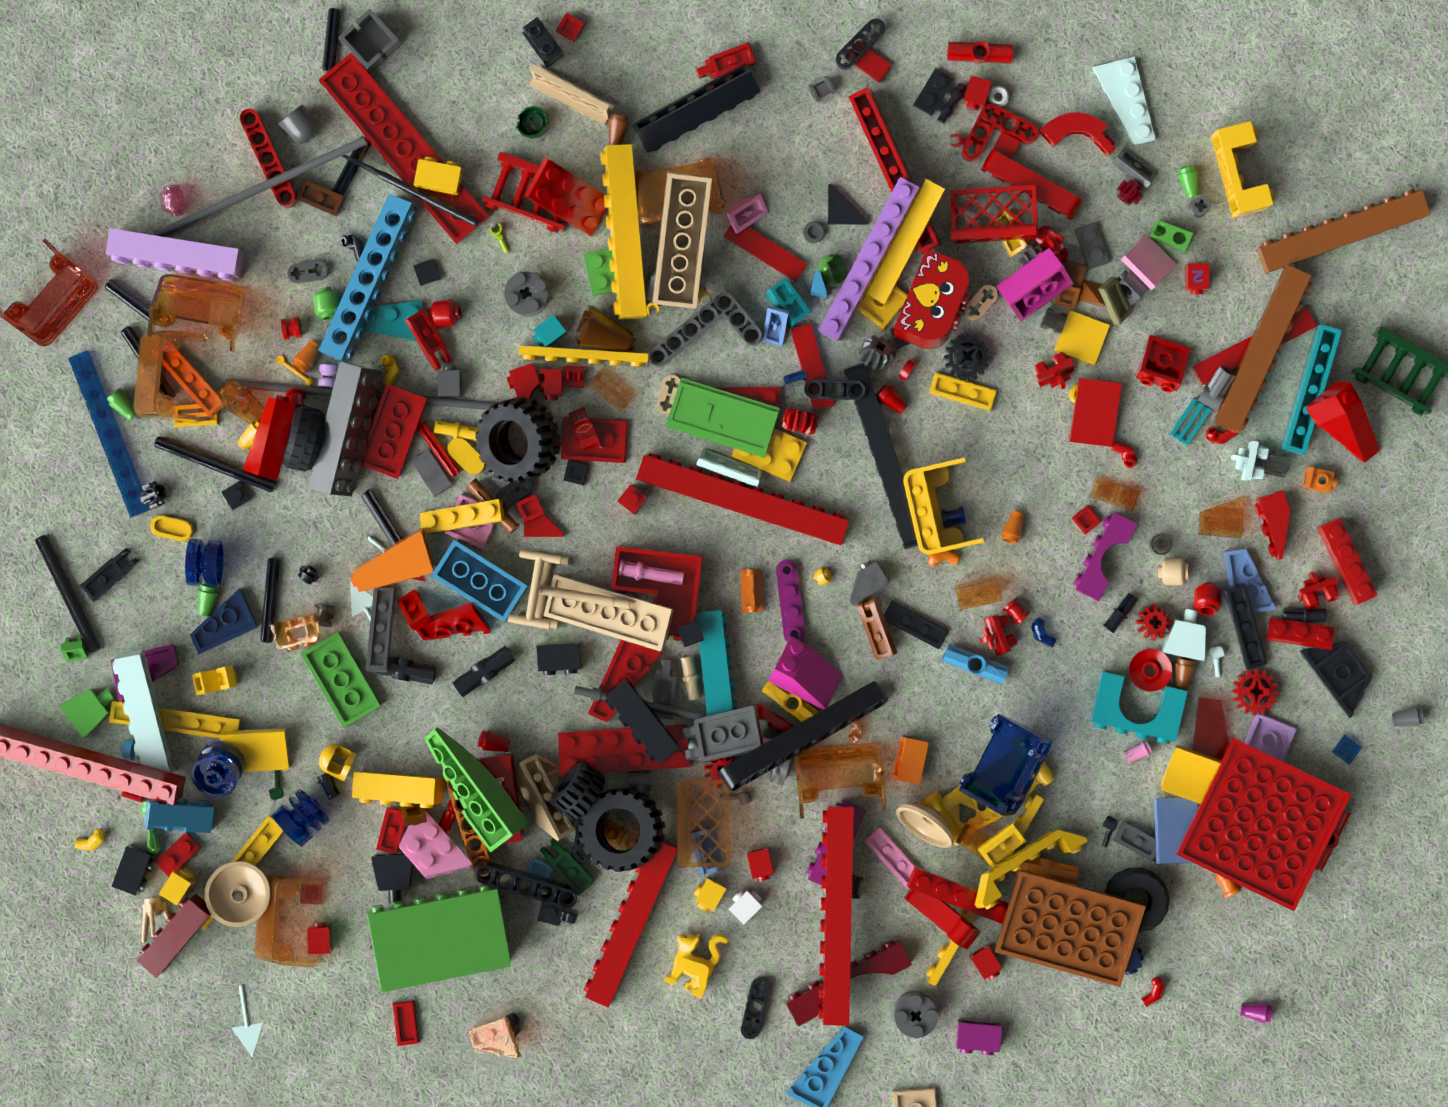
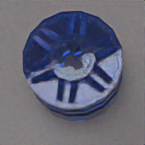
M298 789L295 792L298 800L293 796L289 798L293 808L291 809L283 804L272 814V817L289 838L303 847L314 837L309 827L311 826L313 829L320 831L322 829L320 823L327 825L330 819L316 799L303 790Z

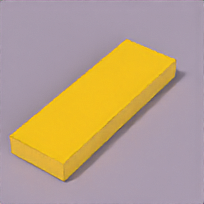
M935 372L929 393L991 411L997 390L965 382L961 379L957 380V378Z

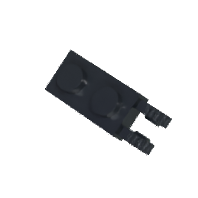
M128 548L122 550L114 558L109 559L80 585L81 589L93 602L102 597L125 577L129 570L138 564L139 561L136 558L130 560L123 568L118 564L119 561L130 553Z

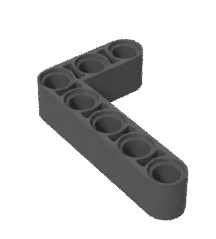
M722 292L653 347L648 355L649 361L654 367L666 365L723 317L748 346L758 345L761 341L762 333L730 293ZM726 297L730 299L731 305L728 308L720 307L719 300ZM706 311H711L715 316L710 322H706L702 318L703 313ZM736 314L743 315L745 318L744 323L741 325L734 324L732 321L733 316ZM691 324L698 328L697 333L692 336L688 335L685 331L686 327ZM752 330L757 332L758 339L754 342L747 340V332ZM678 338L681 341V346L678 349H672L669 346L671 339ZM658 351L664 354V360L660 363H656L652 359L653 354Z

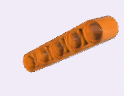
M449 780L446 781V785L468 859L473 864L472 869L474 871L477 860L484 859L490 862L485 844L472 827H463L462 823L466 819L462 813L464 808L456 805L457 800L452 794L455 790L450 785ZM471 839H479L480 846L476 849L470 848L469 842ZM484 868L480 871L479 875H485L490 870Z

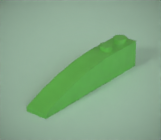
M438 727L424 737L436 763H441L443 767L442 774L445 780H450L455 790L452 794L456 800H460L464 808L462 810L464 817L490 852L529 824L523 813L520 812L511 797L492 774L457 741Z

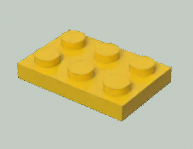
M774 428L765 458L738 449L733 450L731 457L790 482L807 442Z

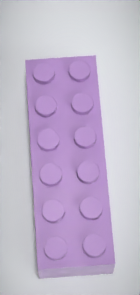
M111 228L109 229L106 254L112 257V261H116L119 264L129 265V261H131L138 267L150 268V265H154L158 270L171 272V268H175L179 273L192 275L194 271L201 275V277L214 278V275H218L222 280L235 282V278L241 279L245 253L237 248Z

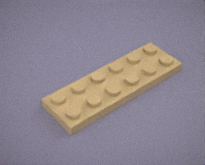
M559 574L553 575L551 587L630 600V608L611 607L548 596L543 616L654 650L664 651L674 609Z

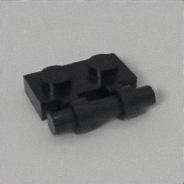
M935 68L913 106L929 116H932L936 109L941 112L937 120L944 124L947 118H951L954 113L953 108L957 102L963 98L966 86L959 83L956 89L951 88L950 85L954 79ZM946 93L951 97L944 106L940 104V101Z

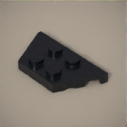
M1347 642L1335 643L1331 650L1315 647L1301 649L1299 652L1346 716L1351 718L1358 702L1361 701L1366 686L1369 685L1373 676Z

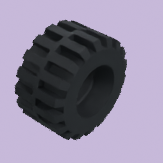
M581 761L574 765L558 782L552 793L550 803L570 820H575L585 814L596 802L604 788L606 779L587 762Z

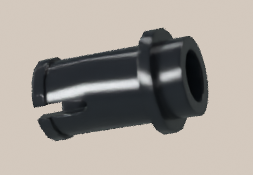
M323 773L317 777V783L321 784L328 800H331L340 795L341 792H339L331 778L332 776L328 773Z

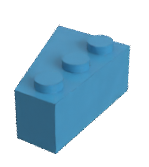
M181 798L174 805L147 799L144 825L147 830L162 828L165 831L184 830L185 832L211 833L214 806L209 805V801L196 800V803L187 802L188 799Z

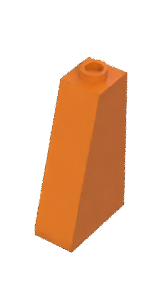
M419 528L355 567L351 575V581L353 586L357 587L358 592L433 573L435 565L424 528Z

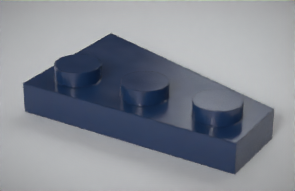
M241 588L190 634L198 654L258 628Z

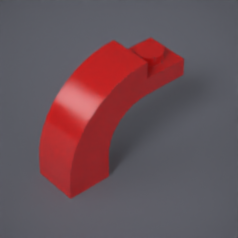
M1066 113L1049 121L1039 131L1052 148L1065 137L1080 134L1091 139L1106 157L1116 149L1114 141L1108 135L1104 136L1102 134L1108 126L1098 118L1085 113Z

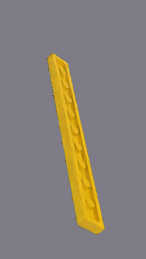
M1036 794L1033 797L1029 796L1023 805L1026 808L1023 815H1018L1013 822L1022 836L1044 800ZM1012 851L1010 854H1008L1006 857H1004L1002 860H1000V861H999L998 863H996L994 866H996L997 864L1001 863L1002 861H1004L1005 859H1007L1008 857H1010V856L1013 854L1014 851ZM964 909L960 914L971 924L977 914ZM952 940L948 942L946 947L942 945L937 953L939 959L936 965L931 964L926 972L928 983L934 986L937 985L959 947Z

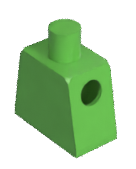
M93 688L61 703L59 706L83 738H87L110 715V709L107 707V704L115 699V695L109 688L98 695Z

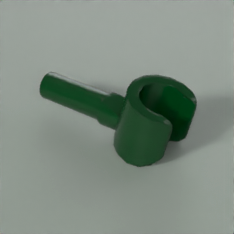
M275 770V788L269 789L272 800L283 797L280 770Z

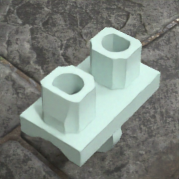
M1252 441L1248 444L1246 457H1244L1246 450L1244 448H1239L1238 455L1231 456V460L1237 461L1235 469L1242 470L1243 462L1245 463L1241 480L1263 479L1264 468L1254 466L1256 458L1267 459L1269 448L1258 445L1259 442Z

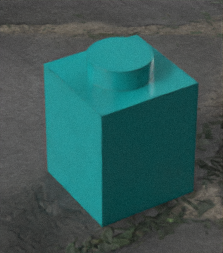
M554 314L533 329L535 332L533 338L540 347L542 345L550 347L567 334Z

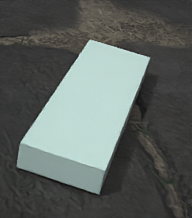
M702 449L696 464L756 487L763 472L761 469L706 449Z

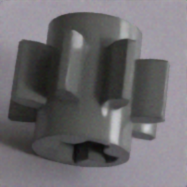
M1030 244L1020 252L1022 257L1019 261L1022 265L1028 264L1043 249L1040 245L1035 247L1033 244Z

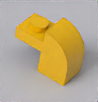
M233 665L192 674L196 696L237 686V673L233 669Z

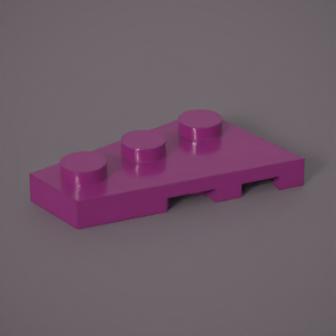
M174 644L144 651L152 683L179 666ZM112 659L110 661L115 680L118 700L120 702H123L124 696L119 693L118 682L120 681L118 674L114 673V659Z

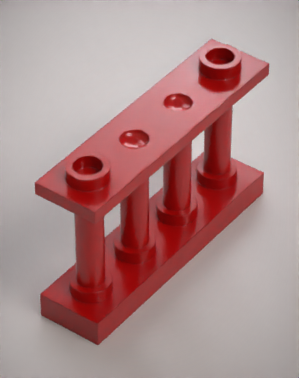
M500 152L497 160L501 163L500 167H502L491 198L486 196L482 198V201L487 203L485 207L494 211H498L500 208L547 226L546 230L558 234L559 230L564 232L565 226L559 224L561 218L554 214L552 220L539 216L542 210L540 205L535 203L531 213L519 209L530 178L533 179L540 166ZM515 168L521 170L522 177L510 206L499 202L509 173Z

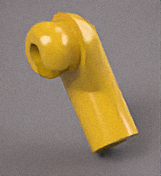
M96 829L89 839L76 838L75 848L96 850L105 841V831Z

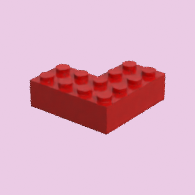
M616 546L611 589L654 594L653 603L674 609L667 640H669V635H673V640L682 641L677 627L695 621L702 556ZM623 558L624 561L634 563L641 561L646 566L684 572L682 586L641 578V580L636 581L632 577L621 576L619 578L617 576L620 559Z

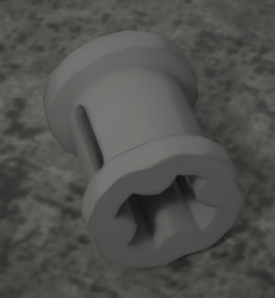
M825 76L824 80L815 85H808V89L816 103L820 101V98L836 92L828 76Z
M1198 196L1189 204V212L1196 218L1204 216L1211 208L1210 201L1204 196ZM1199 202H1201V206L1204 207V209H1202L1200 212L1198 211V207H1195V205H1197Z

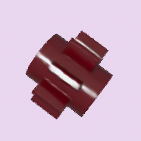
M1132 179L1128 183L1123 180L1117 188L1120 192L1117 197L1128 206L1132 202L1137 205L1143 197L1140 193L1143 188Z

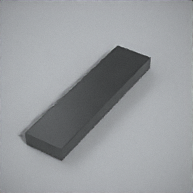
M381 586L374 588L366 671L388 672L396 587Z

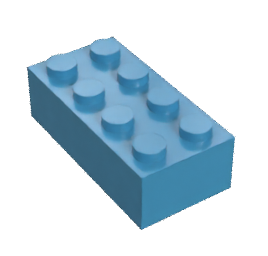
M453 540L431 575L503 622L508 620L509 614L513 612L529 585L457 540Z

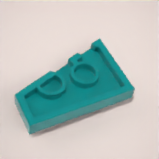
M422 301L372 307L373 314L370 320H366L364 331L416 341L405 319L423 309Z

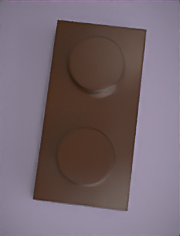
M304 179L296 200L337 217L345 197Z

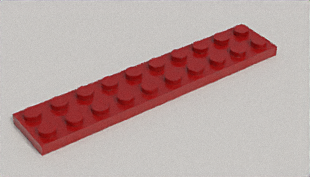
M352 53L348 54L318 80L402 181L414 186L418 159L424 160L425 157L437 159V163L444 164ZM461 183L458 195L418 188L479 219V225L472 226L418 198L456 245L490 218Z

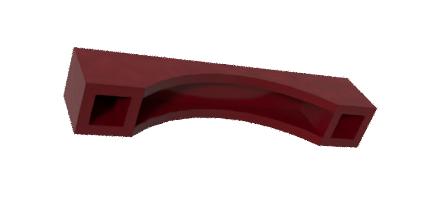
M891 939L882 945L883 949L877 952L873 949L863 955L864 959L861 961L852 960L850 979L870 973L895 975L911 966L912 963L900 941L897 940L895 942L894 939ZM818 980L813 981L806 986L807 990L801 993L797 990L787 996L789 1000L785 1001L798 1027L818 1016L819 1006L823 1005V998L819 997V984H823V981L820 983Z

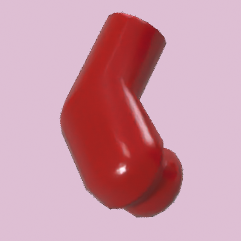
M1210 427L1206 431V438L1210 442L1220 445L1225 444L1238 435V433L1227 429L1225 431L1217 430L1215 427Z
M1114 440L1111 450L1121 454L1123 463L1127 468L1135 467L1137 457L1133 447Z
M1159 976L1151 980L1153 985L1152 992L1141 998L1145 1007L1150 1006L1163 997L1166 983Z

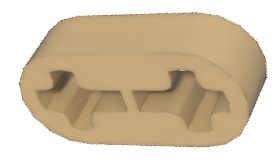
M985 285L980 288L968 302L964 311V315L968 320L976 321L984 315L997 299L998 293L996 288L992 285ZM983 290H992V300L988 298L984 303L980 301L984 296ZM979 303L981 305L977 310L979 315L974 314L970 316V309L968 308L970 306L975 307Z
M676 375L666 376L661 385L657 409L663 415H669L671 408L663 411L660 403L665 402L666 397L670 396L669 403L673 405L678 387L673 388L672 394H669V386L666 385V382L675 379V383L679 386L680 379Z

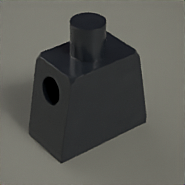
M404 853L371 856L378 891H388L389 903L402 900L401 890L411 888L413 863Z

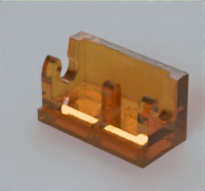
M996 576L953 585L960 610L1003 601L999 581Z

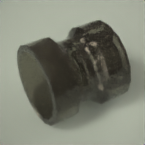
M1047 307L1040 327L1043 329L1052 328L1054 333L1061 334L1068 314L1063 312L1057 314L1054 309Z

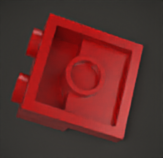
M1149 335L1136 379H1139L1141 384L1145 386H1152L1153 384L1161 386V390L1167 393L1177 392L1182 383L1191 348Z

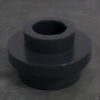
M310 565L299 568L298 576L303 582L312 585L313 582L318 581V572Z

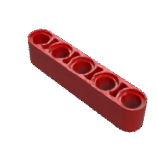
M253 109L243 110L239 118L240 123L266 179L273 178L277 173L282 174L286 172L260 115ZM255 115L256 121L251 125H247V117ZM260 134L265 136L262 144H255L256 136ZM267 154H273L274 160L269 164H265L264 157ZM290 180L271 188L277 202L282 207L292 208L296 205L297 194ZM291 193L292 199L287 203H283V194Z
M995 150L990 151L981 167L983 172L988 171L992 174V177L1003 183L1007 182L1011 186L1036 185L1037 202L1040 204L1042 202L1045 203L1049 209L1058 214L1066 215V218L1069 220H1073L1083 202L1078 196ZM1023 191L1029 194V197L1032 199V191Z

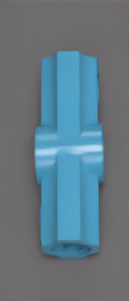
M948 644L942 662L1000 684L1004 683L1009 669L1008 666ZM973 658H978L981 661V667L978 670H972L970 667V661Z

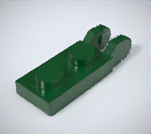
M552 838L550 843L557 849L560 855L554 859L547 848L542 847L540 851L550 862L553 869L579 896L595 880L566 849L564 850Z

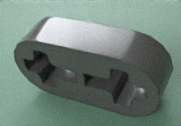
M317 260L293 264L287 271L288 278L296 284L321 281L329 274L328 266L324 262ZM316 265L324 268L321 276H318L316 273H310L309 270H315ZM295 268H298L300 271H306L307 273L300 275V279L298 280L295 276H292V273L295 272Z

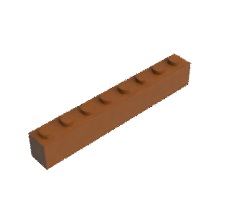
M1415 189L1403 192V197L1395 199L1392 196L1382 200L1383 204L1376 207L1372 203L1362 207V212L1355 214L1354 210L1342 214V219L1335 221L1333 217L1322 221V226L1314 228V225L1302 228V233L1294 235L1293 232L1282 235V240L1274 242L1271 239L1261 243L1262 247L1257 249V253L1265 274L1431 215L1423 191L1415 192Z
M1290 265L1284 267L1237 368L1236 376L1230 384L1212 423L1234 433H1238L1240 430L1244 431L1249 421L1246 418L1249 410H1254L1258 399L1255 397L1258 391L1262 392L1266 385L1265 375L1267 371H1272L1276 360L1273 358L1276 352L1280 353L1284 346L1283 336L1285 332H1290L1294 321L1291 319L1294 313L1298 314L1303 302L1300 300L1303 293L1307 294L1312 285V282H1309L1312 275Z

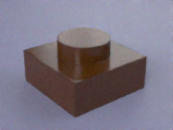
M415 804L412 807H401L405 826H415L427 822L424 808H420V804Z

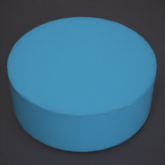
M128 738L125 740L122 749L124 760H134L136 756L134 751L135 739Z

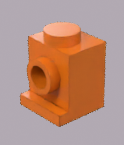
M1311 466L1306 467L1302 488L1329 494L1331 490L1336 488L1337 478L1334 477L1335 472ZM1321 476L1325 478L1323 485L1318 481Z

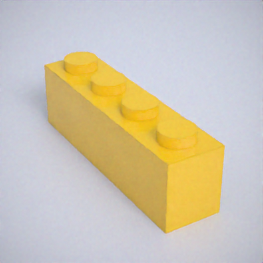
M353 772L352 798H359L360 803H372V800H379V804L392 805V801L400 802V806L412 807L413 803H418L420 808H433V805L441 804L447 789L444 777L431 778V776L427 775L410 776L409 774L390 775V773Z

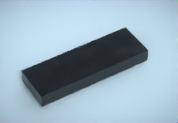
M892 600L884 614L887 623L937 649L941 647L949 631Z

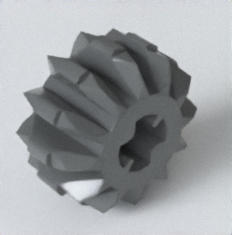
M876 335L867 337L859 349L860 361L865 362V367L870 366L872 370L877 368L882 372L884 369H888L896 358L895 346L889 344L890 340H884L883 336L880 338Z

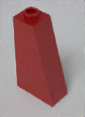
M277 395L276 398L268 397L243 470L258 476L278 480L296 406L295 403L289 402V397Z

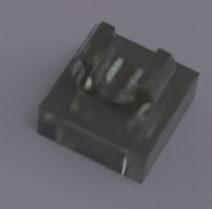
M1273 450L1265 464L1264 473L1285 478L1291 466V459L1287 458V453H1283L1282 457L1275 456L1276 451Z

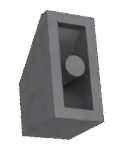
M869 560L859 566L861 570L856 574L849 601L851 605L856 604L889 584L877 561L872 563Z

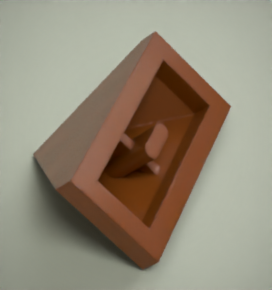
M1082 280L1077 301L1107 308L1098 290L1102 285Z

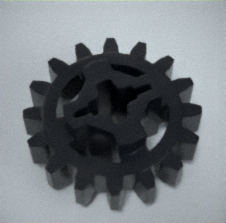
M966 334L965 339H962L959 335L957 336V342L950 341L952 348L946 347L945 349L949 355H944L943 360L948 361L945 364V368L951 367L952 369L950 375L958 374L957 380L964 376L965 382H968L970 376L976 380L977 373L981 376L984 375L985 372L982 368L988 369L989 364L985 361L990 360L991 356L985 355L989 351V347H982L984 344L983 340L978 343L976 335L973 339H969V334ZM969 344L972 345V347H964L963 345ZM953 352H955V354L958 356V361L955 364L953 361ZM978 352H980L981 355L980 364L979 361L976 359V355L978 354ZM972 353L970 361L966 360L961 364L964 355L967 356ZM970 368L972 371H962L961 369Z

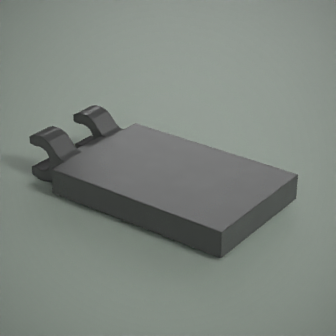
M754 705L695 719V726L681 729L682 738L690 739L696 737L698 748L685 750L686 759L694 760L701 758L703 763L747 753L763 744L757 707Z

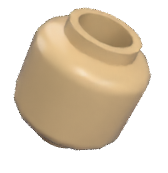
M1165 558L1162 565H1158V578H1162L1166 586H1182L1186 580L1190 579V565L1183 558Z

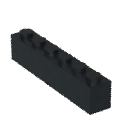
M744 63L631 125L647 153L657 151L669 141H675L682 134L697 129L699 125L706 121L716 119L719 114L734 109L743 101L753 99L761 91L751 70Z

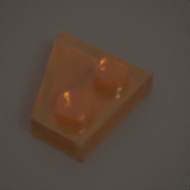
M508 1017L467 1031L474 1052H488L496 1056H511L513 1059L521 1057Z

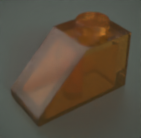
M231 378L217 392L223 408L243 421L251 424L252 421L255 422L261 419L265 407L246 386Z

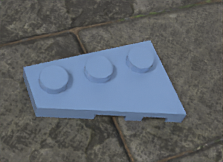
M1247 549L1224 552L1228 586L1242 582L1246 584L1253 613L1277 610L1258 575V571Z

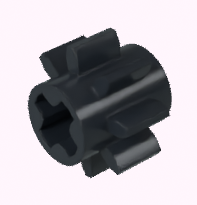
M154 481L142 486L144 491L140 493V500L145 506L153 509L165 504L163 499L167 497V492L163 485L157 484Z

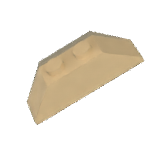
M535 754L518 763V788L537 825L558 841L576 831L577 819L570 820L550 803L552 793L563 777L560 776V766Z

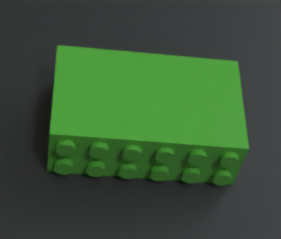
M482 884L477 886V890L472 891L468 888H461L456 890V894L449 895L447 892L434 894L435 898L431 899L421 896L413 898L411 903L400 900L392 902L390 907L384 908L383 904L371 906L370 911H366L381 992L511 967L497 888Z

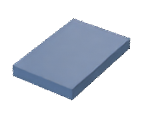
M1185 798L1154 799L1157 864L1193 863L1176 855V852L1198 809L1196 802Z

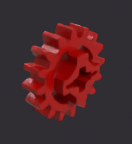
M1254 669L1253 674L1246 670L1245 677L1239 674L1238 679L1240 681L1232 683L1236 686V689L1231 690V693L1236 694L1232 701L1239 702L1236 707L1237 709L1245 708L1244 714L1251 710L1252 716H1256L1259 710L1262 715L1265 714L1264 708L1268 710L1273 709L1270 703H1277V700L1273 697L1279 694L1278 691H1274V687L1278 686V684L1271 683L1273 676L1265 677V670L1261 674H1258V669ZM1251 678L1250 685L1242 688L1244 682ZM1261 680L1265 682L1268 688L1261 684ZM1256 687L1260 694L1254 698V694H1251L1250 690ZM1242 696L1249 700V705L1243 700ZM1263 697H1268L1267 701L1259 706L1260 700Z

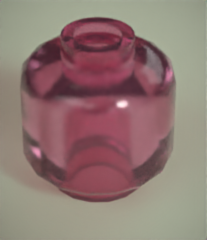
M180 184L164 186L163 190L159 193L162 211L170 213L171 217L183 215V210L189 208L187 191L185 188L180 187Z

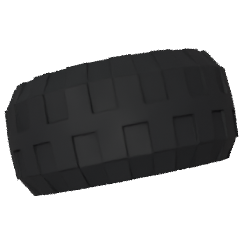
M303 405L295 407L282 463L287 468L304 472L313 468L325 421V415L321 410Z
M1130 867L1113 875L1107 883L1104 893L1125 898L1126 894L1133 888L1140 887L1145 889L1148 893V903L1138 933L1150 931L1164 920L1168 912L1170 902L1168 889L1162 879L1154 872L1145 868Z

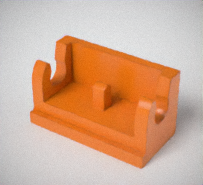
M901 736L892 778L920 785L929 742Z

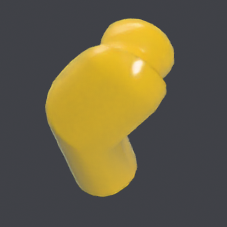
M386 354L381 358V363L387 372L382 383L393 385L400 368L396 359L392 355Z

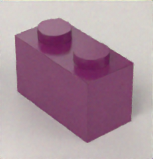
M957 1020L955 1047L960 1049L961 1053H973V1050L981 1051L983 1055H994V1052L1000 1053L1002 1026L997 1023Z

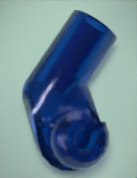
M1036 618L1031 625L1035 640L1053 648L1057 638L1046 634L1045 621L1042 618Z

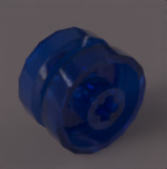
M190 539L188 541L185 557V578L188 586H200L204 580L208 587H220L224 561V550L221 540H209L206 546L201 539Z
M213 741L206 744L192 766V782L198 790L212 797H224L231 794L245 770L246 763L243 754L238 748L227 742Z

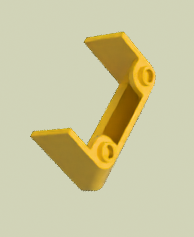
M964 457L913 469L904 476L903 481L918 547L924 554L930 555L987 542L986 538L964 542L963 534L959 529H944L935 487L947 483L949 479L948 467L966 463L968 458Z

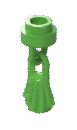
M142 802L141 813L144 814L145 820L147 802ZM154 828V830H149L147 851L156 854L162 849L156 828Z

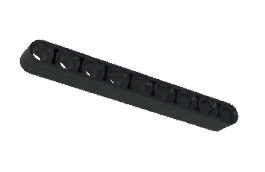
M864 362L845 368L843 371L847 380H862L869 385L870 391L868 396L864 399L855 400L854 404L861 418L865 436L868 438V445L872 456H874L885 495L888 497L899 536L903 541V547L905 550L918 546L904 486V477ZM856 384L854 386L855 395L860 396L863 391L861 385Z
M873 681L724 766L718 774L731 792L736 791L880 708L889 698L879 684Z

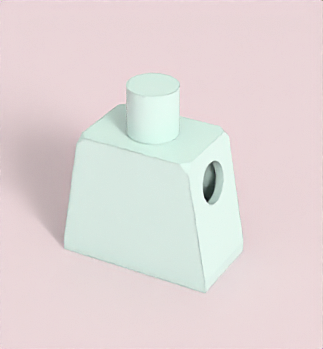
M1185 609L1183 621L1173 620V624L1170 627L1171 631L1167 634L1161 652L1204 661L1206 627L1196 624L1198 611Z

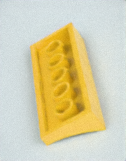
M1176 745L1162 777L1161 790L1200 804L1221 760Z

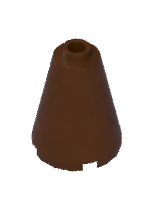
M587 306L588 311L585 310L576 331L580 335L578 339L574 338V345L614 352H627L633 349L636 339L633 338L631 331L596 307Z

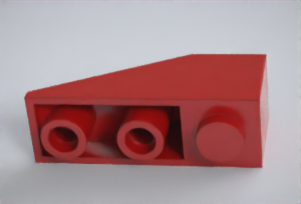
M1284 490L1257 498V503L1254 504L1257 516H1261L1264 523L1261 524L1262 532L1265 537L1268 536L1270 541L1268 545L1271 557L1275 556L1276 560L1283 559L1290 516V508Z

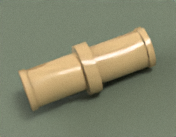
M693 655L680 658L684 673L682 679L686 683L688 700L702 698L698 684L699 674H696Z

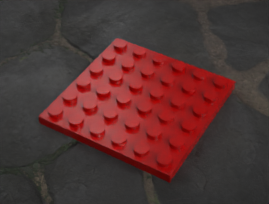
M1232 737L1176 855L1295 911L1351 794Z

